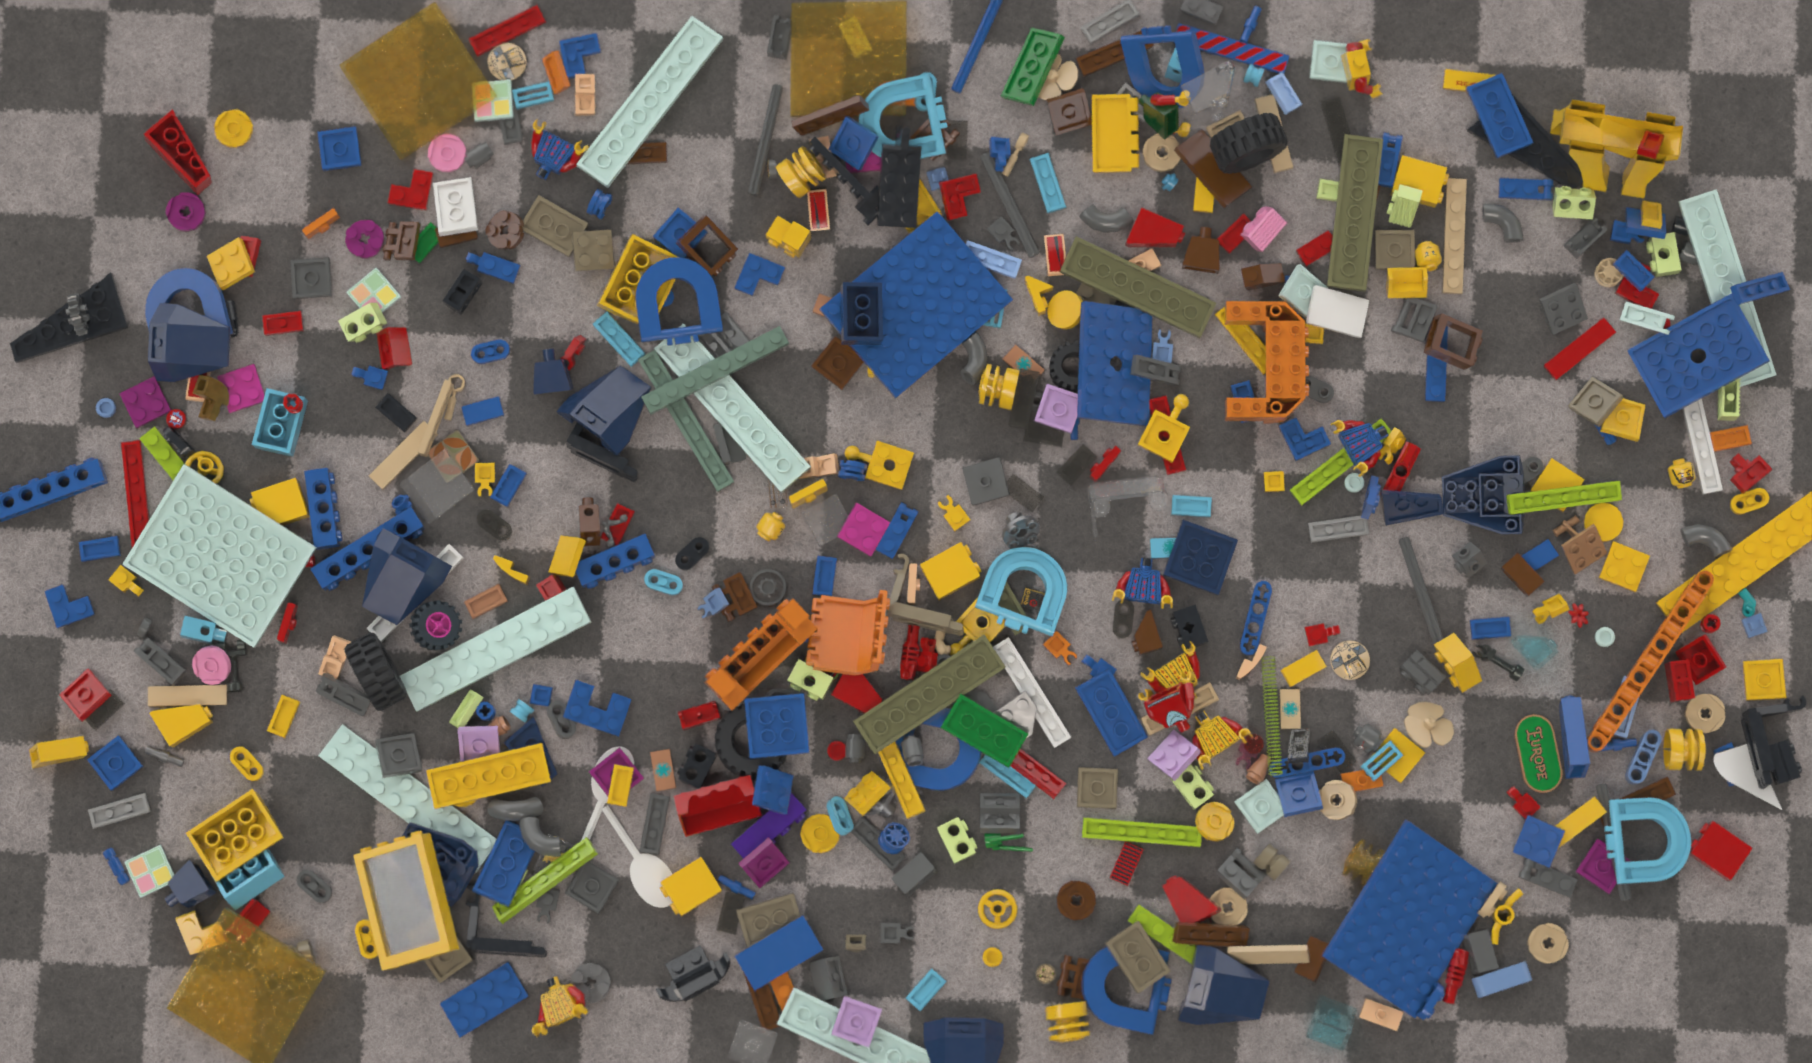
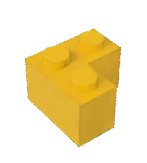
M777 216L766 233V239H768L767 243L775 248L780 246L785 249L784 253L792 258L795 256L800 258L811 240V232L795 221L791 224Z
M1455 633L1434 644L1436 649L1434 655L1440 664L1444 663L1447 673L1451 675L1449 680L1454 688L1458 687L1463 693L1483 681L1472 653Z

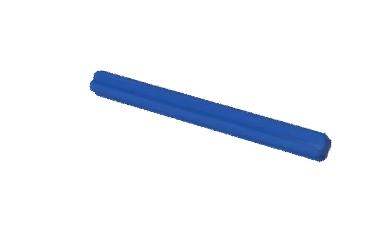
M1003 0L990 1L952 85L954 92L961 93Z

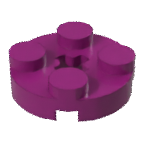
M183 192L169 200L166 207V216L175 229L189 232L196 230L203 223L206 210L198 196L189 192ZM188 207L191 213L183 217L184 215L181 213V210H185Z
M372 220L357 221L346 230L345 243L348 250L354 256L369 259L381 251L385 240L384 234L379 225ZM364 234L365 236H370L367 244L359 241Z

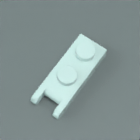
M1626 302L1620 320L1669 335L1670 331L1663 328L1666 319L1674 320L1675 316Z

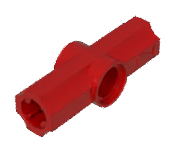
M1405 442L1382 490H1402L1421 448L1412 443ZM1403 467L1406 471L1405 476H1398L1396 468Z

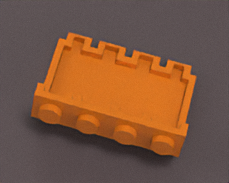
M880 590L877 598L866 601L821 595V598H813L811 612L814 614H811L810 620L818 629L808 638L807 648L812 650H807L806 665L813 666V670L855 676L878 671L880 664L884 663L885 658L882 646L886 645L887 634H883L884 628H887L888 616H885V612L889 610L890 598H887L888 591Z

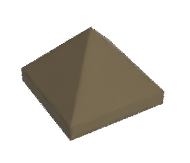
M846 935V950L860 952L866 949V935ZM850 941H862V942H861L860 944H851Z

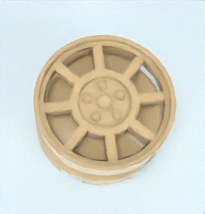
M1606 258L1596 267L1595 279L1601 286L1614 287L1623 278V275L1612 265L1616 259Z

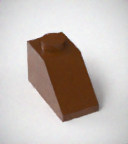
M1282 263L1259 264L1241 268L1244 286L1247 291L1285 283Z
M1151 610L1146 612L1133 637L1134 641H1131L1134 652H1138L1139 656L1163 648Z

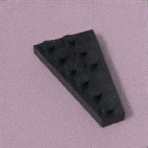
M1512 94L1533 144L1508 155L1563 186L1577 189L1583 184L1582 174L1578 165ZM1480 120L1467 129V132L1490 144Z
M110 272L104 279L90 286L91 288L81 295L79 294L82 304L87 305L86 315L89 314L90 320H87L88 334L76 335L74 326L68 322L70 314H66V309L69 307L68 303L56 310L53 315L47 319L45 318L39 325L32 330H28L10 343L15 362L26 361L127 329L128 324L113 274Z

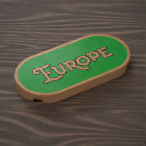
M1535 714L1528 715L1519 721L1514 731L1522 777L1525 784L1531 790L1538 793H1547L1554 790L1560 784L1563 775L1555 732L1552 724L1545 717Z

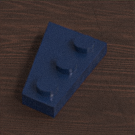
M1381 490L1383 517L1386 526L1443 514L1440 494Z
M532 717L508 738L504 744L510 750L543 743L548 770L552 780L558 773L536 720Z

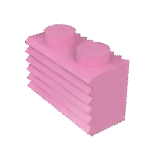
M1265 206L1257 211L1256 218L1252 222L1245 225L1241 236L1256 251L1263 252L1285 227L1287 222L1274 208Z

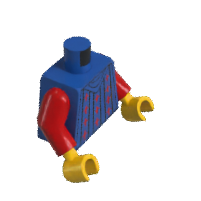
M536 119L533 123L534 131L531 140L532 156L535 163L541 165L536 175L546 180L551 171L560 175L561 172L566 173L577 167L576 164L583 156L582 153L588 150V145L581 149L580 144L582 141L572 145L546 130L542 132L546 127V122L544 121L542 127L537 124L538 119Z
M1337 420L1330 424L1337 427V430L1333 433H1339L1338 437L1354 465L1353 470L1359 469L1361 471L1358 475L1359 477L1376 465L1381 456L1380 450L1383 447L1380 440L1388 437V432L1384 426L1373 430L1370 423L1365 424L1363 421Z
M1141 558L1140 568H1132L1131 571L1125 572L1117 582L1112 596V601L1116 597L1120 598L1121 604L1126 600L1161 604L1162 609H1164V604H1170V608H1173V598L1171 597L1169 585L1165 577L1160 575V571L1152 570L1153 559Z

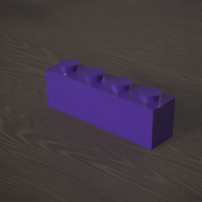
M790 793L787 814H779L769 810L731 845L744 859L768 837L775 844L776 841L774 839L779 835L785 836L791 830L789 826L794 822L797 824L806 817L804 813L807 810Z

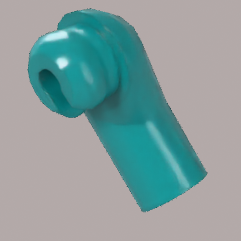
M1744 588L1738 592L1743 600L1742 613L1745 617H1751L1755 613L1756 600Z

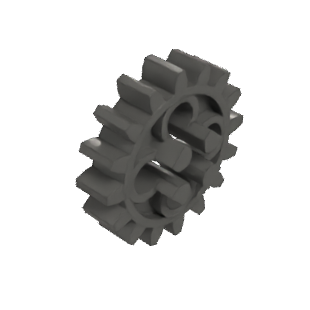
M78 293L70 294L67 296L69 307L66 309V314H70L68 322L74 326L76 335L88 334L87 320H90L89 314L86 315L85 312L88 310L87 305L82 304Z

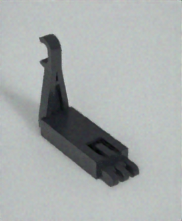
M578 422L576 423L566 441V446L571 449L572 454L622 478L624 477L632 482L637 481V470L629 466L628 459L620 455L617 456L611 451L582 438L581 435L585 427Z
M1803 695L1799 699L1801 704L1798 706H1791L1790 700L1786 698L1783 704L1750 708L1742 713L1743 719L1741 724L1754 775L1760 789H1765L1772 784L1770 773L1775 770L1762 718L1800 711L1806 706V698Z
M470 885L467 888L471 891L474 885ZM476 893L475 901L466 903L470 907L466 942L468 950H472L476 954L539 958L547 956L545 948L534 946L533 941L477 937L481 895Z

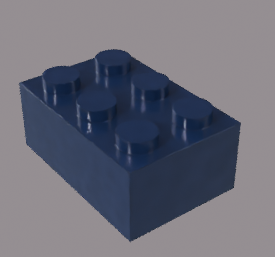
M843 282L840 287L841 345H881L883 341L882 283Z

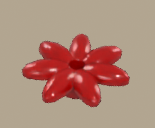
M1573 603V610L1568 611L1572 617L1571 623L1577 622L1578 627L1581 628L1583 623L1588 624L1585 616L1589 613L1583 611V604L1577 606Z

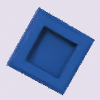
M533 684L530 704L548 707L553 687Z

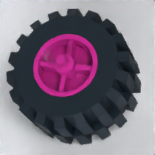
M436 600L424 603L419 608H416L415 614L411 615L410 618L412 623H409V628H412L410 634L411 636L414 635L415 643H419L420 647L427 648L430 651L442 650L452 646L455 643L454 641L459 639L460 636L458 634L462 632V628H460L462 619L459 620L458 616L460 614L455 612L453 605L449 606L448 602Z

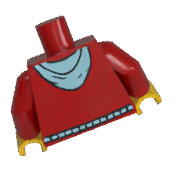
M1190 670L1188 671V679L1185 678L1184 672L1180 674V678L1185 681V684L1180 682L1154 695L1152 690L1145 689L1146 697L1142 692L1138 694V698L1145 701L1143 704L1150 719L1162 724L1165 728L1176 725L1181 733L1190 728L1187 719L1190 718L1194 709L1195 693L1191 681L1194 680L1195 675Z

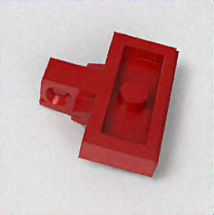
M1738 453L1730 461L1736 472L1730 481L1743 494L1772 471V468L1760 455L1753 461L1748 459L1745 461Z

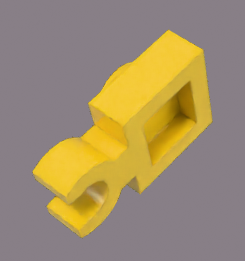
M475 463V483H481L477 494L481 496L482 489L486 488L489 491V496H491L492 488L489 486V483L495 482V463Z
M947 495L946 498L949 504L944 506L939 501L938 506L940 509L947 511L943 517L955 532L968 523L970 518L959 504L954 507L952 498Z

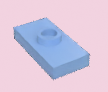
M1283 72L1265 82L1285 115L1302 106L1301 101Z

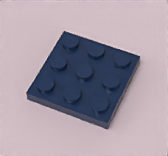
M1182 520L1163 576L1218 596L1238 540Z

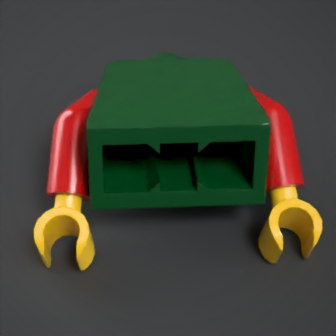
M1182 91L1179 97H1175V95H1162L1159 92L1151 97L1146 94L1140 97L1138 103L1143 106L1144 120L1164 140L1172 134L1175 135V133H1178L1181 137L1188 136L1191 125L1183 122L1179 128V105L1176 103H1179L1181 106H1187L1191 98H1188L1190 92Z

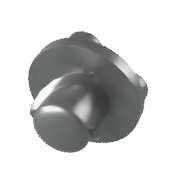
M1014 512L1007 516L1002 539L1010 549L1033 544L1037 541L1040 525L1036 518L1023 516L1021 512Z
M886 782L891 789L866 815L878 813V816L887 818L896 811L897 802L893 798L895 788L891 783Z

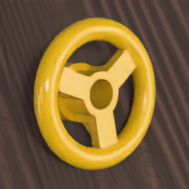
M199 451L187 459L185 464L189 467L197 459V472L201 475H216L211 480L217 484L222 479L224 467L221 460L215 454ZM213 461L216 463L218 469L213 468Z
M990 890L980 899L978 914L981 921L988 927L1002 929L1009 926L1015 920L1017 903L1014 897L1005 890ZM995 895H1001L1008 900L1005 902L998 900L991 902L988 899ZM984 905L990 908L991 914L994 915V922H991L985 916ZM996 905L1001 906V912H995L994 907ZM1011 906L1009 918L1000 923V917L1005 913L1006 908Z

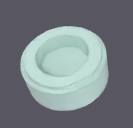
M1358 473L1349 474L1344 481L1345 488L1349 492L1357 493L1364 487V479L1362 476L1359 477Z
M1602 627L1595 633V641L1601 647H1608L1615 640L1613 630L1608 627Z

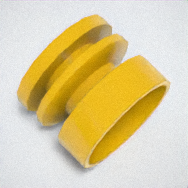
M804 146L798 149L799 154L796 152L792 153L795 163L786 158L776 165L780 177L798 198H802L811 191L808 181L817 186L819 185L818 179L821 182L827 179L818 159Z
M987 364L979 385V404L984 405L987 396L990 397L989 406H992L995 398L999 399V408L1012 410L1020 370L1007 368L1004 376L1000 375V366H996L995 374H992V364Z
M1667 728L1664 734L1663 748H1671V751L1663 749L1665 769L1681 770L1684 762L1688 771H1691L1693 767L1695 771H1701L1706 755L1703 731L1696 729L1693 733L1692 729H1687L1685 737H1683L1681 729Z
M1086 1002L1045 1007L1046 1020L1056 1021V1025L1048 1027V1031L1057 1030V1035L1049 1036V1041L1069 1042L1091 1036L1090 1031H1081L1080 1028L1089 1026L1088 1022L1079 1021L1080 1017L1088 1015Z

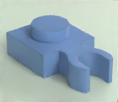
M1161 330L1158 331L1159 343H1153L1152 359L1168 363L1172 362L1173 344H1167L1171 336L1170 330H1168V336L1165 338L1161 336Z
M717 588L703 598L706 604L700 605L698 610H705V614L702 616V618H705L711 614H718L729 603L721 589Z

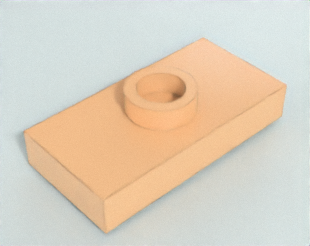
M1153 249L1129 260L1148 271L1161 267V263Z
M910 563L907 604L915 605L916 590L920 591V579H917V564Z
M1365 998L1359 1018L1397 1031L1404 1012Z

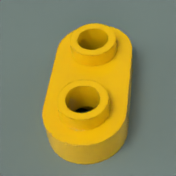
M1762 488L1738 494L1731 499L1730 509L1737 515L1760 509L1769 502V494ZM1756 495L1761 497V502L1755 500ZM1742 502L1743 507L1738 508L1736 503Z
M236 747L231 751V762L246 779L258 781L263 777V766L246 748ZM241 753L244 754V759L242 761H239L237 758L238 755ZM256 768L257 774L252 775L251 769Z
M361 920L355 926L359 950L363 957L374 959L378 956L371 924L369 920ZM364 926L369 927V932L366 934L362 932ZM370 945L374 947L372 953L367 951V947Z

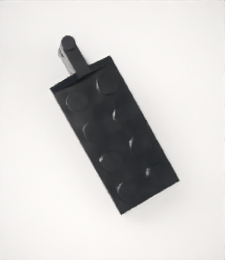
M898 124L895 127V144H882L877 226L916 228L922 146L909 145L910 128Z
M814 137L808 143L810 146L808 150L815 157L819 155L824 160L822 164L829 171L833 169L837 173L835 176L837 180L843 185L846 183L851 188L849 192L856 199L859 197L862 199L855 208L865 217L863 222L869 226L877 218V210L875 208L878 206V185L869 192Z

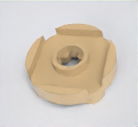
M1155 134V136L1148 139L1143 147L1145 164L1157 172L1173 170L1181 159L1174 151L1179 145L1176 138L1171 135L1164 140L1159 134ZM1165 148V152L1168 154L1160 157L1157 151Z
M1697 695L1686 706V721L1693 730L1701 729L1705 734L1714 732L1725 721L1724 704L1715 695ZM1701 709H1709L1708 714L1710 717L1702 718V713L1700 712Z
M1332 780L1324 784L1325 786L1319 790L1323 809L1320 811L1327 818L1333 820H1343L1351 816L1355 812L1357 805V795L1353 786L1340 780ZM1337 794L1342 799L1338 806L1332 801V799L1336 798Z
M1222 888L1212 894L1210 899L1222 910L1211 917L1214 923L1238 925L1245 919L1248 912L1246 899L1244 900L1232 888ZM1223 903H1232L1231 908L1233 911L1225 913L1223 911Z
M1555 924L1539 925L1531 931L1528 937L1529 952L1533 958L1542 963L1557 962L1565 956L1568 950L1569 943L1565 932ZM1550 938L1553 947L1546 949L1543 940Z

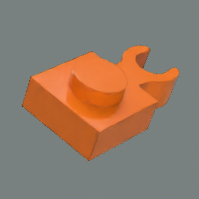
M1058 631L1043 644L1056 659L1061 655L1067 665H1071L1067 660L1069 655L1077 659V655L1067 649L1071 644Z

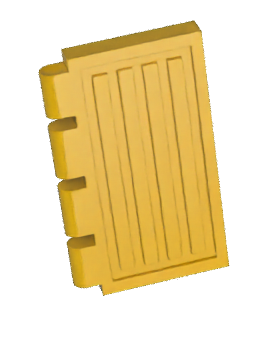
M1131 94L1092 95L1093 173L1132 172V168H1139V154H1131V151L1139 150V135L1131 134V131H1139V115H1131V112H1138V98H1131Z

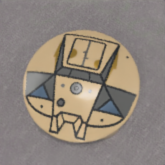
M503 43L491 51L488 57V67L490 72L499 80H514L525 71L526 56L517 45Z
M1344 641L1333 649L1330 662L1333 671L1339 677L1353 680L1366 673L1369 668L1370 657L1367 649L1362 644L1356 641Z

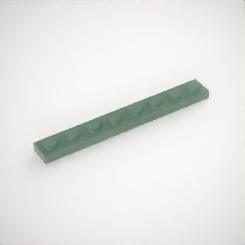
M779 326L641 396L650 415L789 345V342Z
M655 350L638 359L655 389L673 381ZM683 398L668 406V411L716 491L719 492L733 484L734 480L685 399Z

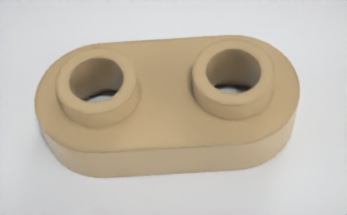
M1498 882L1492 894L1489 895L1477 914L1483 918L1486 915L1488 917L1492 915L1496 909L1494 906L1498 899L1501 901L1507 893L1504 883Z

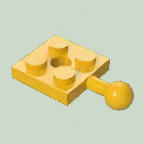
M1179 394L1174 398L1173 403L1175 407L1170 416L1157 410L1154 411L1138 443V446L1172 463L1190 429L1189 426L1177 421L1181 410L1189 405V399L1184 394ZM1161 431H1166L1169 434L1167 441L1159 439L1158 434Z
M877 441L872 455L860 452L858 447L853 445L848 446L844 454L848 460L855 461L859 459L869 463L865 479L902 490L914 452ZM887 460L895 463V468L891 471L884 468V462Z
M976 599L956 621L963 625L966 635L959 643L950 645V656L963 649L971 640L975 641L984 634L991 643L1006 627L1004 626L1006 620L1003 619L1002 624L996 623L999 616L975 608ZM981 616H984L988 622L984 628L978 625V619Z

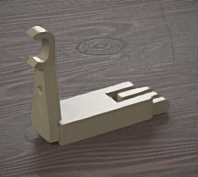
M898 554V558L905 560V564L902 570H893L897 577L890 597L889 610H886L887 615L892 617L893 621L962 636L964 634L963 625L952 621V615L900 603L910 562L905 554Z

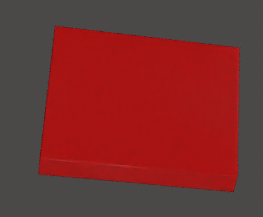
M1706 634L1675 652L1680 660L1689 659L1692 680L1695 685L1727 668Z

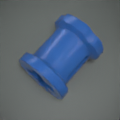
M482 702L476 708L477 715L484 721H490L495 716V708L488 702ZM486 706L491 710V712L487 713V716L481 713Z

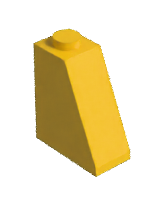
M201 704L155 710L149 713L168 745L172 748L213 723L211 717H213L212 712L207 706L204 708Z
M84 736L36 743L29 749L32 769L81 759L87 756V752H89L88 742L84 741Z

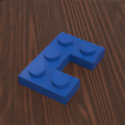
M575 680L562 717L619 737L632 699L612 693L607 709L604 711L588 705L594 686Z

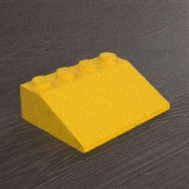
M632 234L596 306L638 324L635 295L642 275L656 262L678 256ZM676 279L666 281L659 287L656 295L658 314Z
M251 789L186 832V835L216 882L284 838L267 806L254 789Z

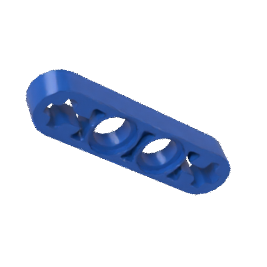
M1260 581L1254 587L1240 642V651L1246 656L1253 655L1258 649L1272 593V587L1266 581ZM1262 585H1265L1268 593L1265 592L1263 595V599H1267L1266 603L1262 600H1255V596L1257 598L1260 596V591L1257 589L1258 587L1261 588ZM1255 604L1263 606L1264 611L1262 614H1255L1253 612ZM1250 623L1258 624L1259 630L1257 633L1249 632L1248 625ZM1245 634L1257 637V640L1252 639L1251 645L1254 646V649H1251L1249 652L1243 647V644H1247L1249 640L1248 637L1245 638Z
M1331 748L1279 759L1282 761L1272 762L1271 764L1281 763L1282 765L1280 766H1286L1285 761H1289L1291 773H1287V769L1281 770L1283 774L1272 776L1282 778L1339 766L1345 760V753L1340 748ZM1334 751L1342 754L1339 762H1335L1332 759L1328 760L1330 764L1326 765V758L1323 753L1328 752V757L1333 756ZM1315 755H1319L1323 759L1322 764L1318 767L1313 766L1311 763V759ZM1296 759H1300L1303 762V768L1299 771L1292 768V762Z

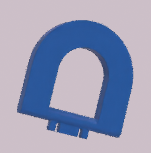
M1171 26L1143 27L1141 29L1142 34L1125 35L1121 37V45L1128 73L1133 86L1139 94H1146L1151 97L1159 92L1162 95H1175V97H1179L1182 91L1190 92L1188 97L1191 98L1190 102L1199 95L1204 85L1205 71L1195 31L1172 32ZM1175 42L1182 71V80L1178 86L1168 87L1155 79L1150 69L1145 44Z
M667 258L653 264L642 275L635 295L641 342L667 339V346L673 345L672 339L675 340V345L691 343L690 336H693V342H699L698 335L723 332L717 289L712 277L701 265L685 258ZM672 279H679L692 286L696 293L700 325L661 330L656 295L663 283Z
M190 268L170 271L156 281L148 294L145 306L148 329L149 323L159 304H169L171 299L183 290H193L199 295L205 316L231 327L221 288L214 279L201 271Z
M944 708L921 724L940 728L951 709ZM915 728L896 740L903 759L901 742L904 741L905 737L913 736ZM958 739L960 745L959 755L956 761L949 767L934 769L921 765L910 767L907 762L905 764L916 787L945 791L962 785L974 774L981 759V752Z
M1107 947L1099 950L1087 963L1082 976V994L1087 1007L1096 1018L1108 1025L1154 1035L1158 1010L1166 1011V1006L1160 1003H1167L1170 987L1164 986V983L1171 984L1172 979L1165 978L1164 976L1153 984L1148 1012L1116 1005L1107 997L1104 982L1108 972L1115 966H1118ZM1157 949L1166 965H1168L1170 952Z

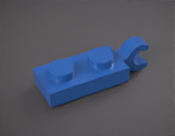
M469 252L466 257L467 262L478 265L477 272L514 284L520 269L519 264L484 252L482 258Z

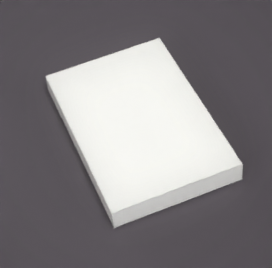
M468 177L433 183L439 236L477 231L478 225L472 178Z
M1314 285L1305 323L1361 338L1369 300Z

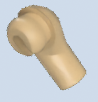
M936 631L934 639L936 640L935 649L939 655H949L951 647L944 643L945 633Z

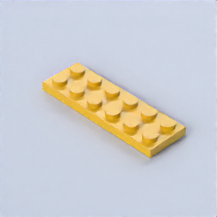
M543 743L426 770L434 809L551 782Z

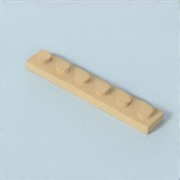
M1448 178L1446 184L1442 293L1447 294L1463 293L1467 179Z

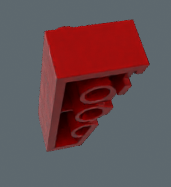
M172 109L144 133V138L151 148L199 195L212 184L211 176Z

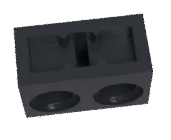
M463 269L442 301L445 306L462 315L483 283L480 278Z
M696 743L694 747L690 746L686 753L688 759L685 765L681 764L677 775H680L678 779L697 789L701 788L718 754ZM698 752L706 754V759L703 762L695 760ZM689 770L697 771V777L694 780L687 779L686 775Z

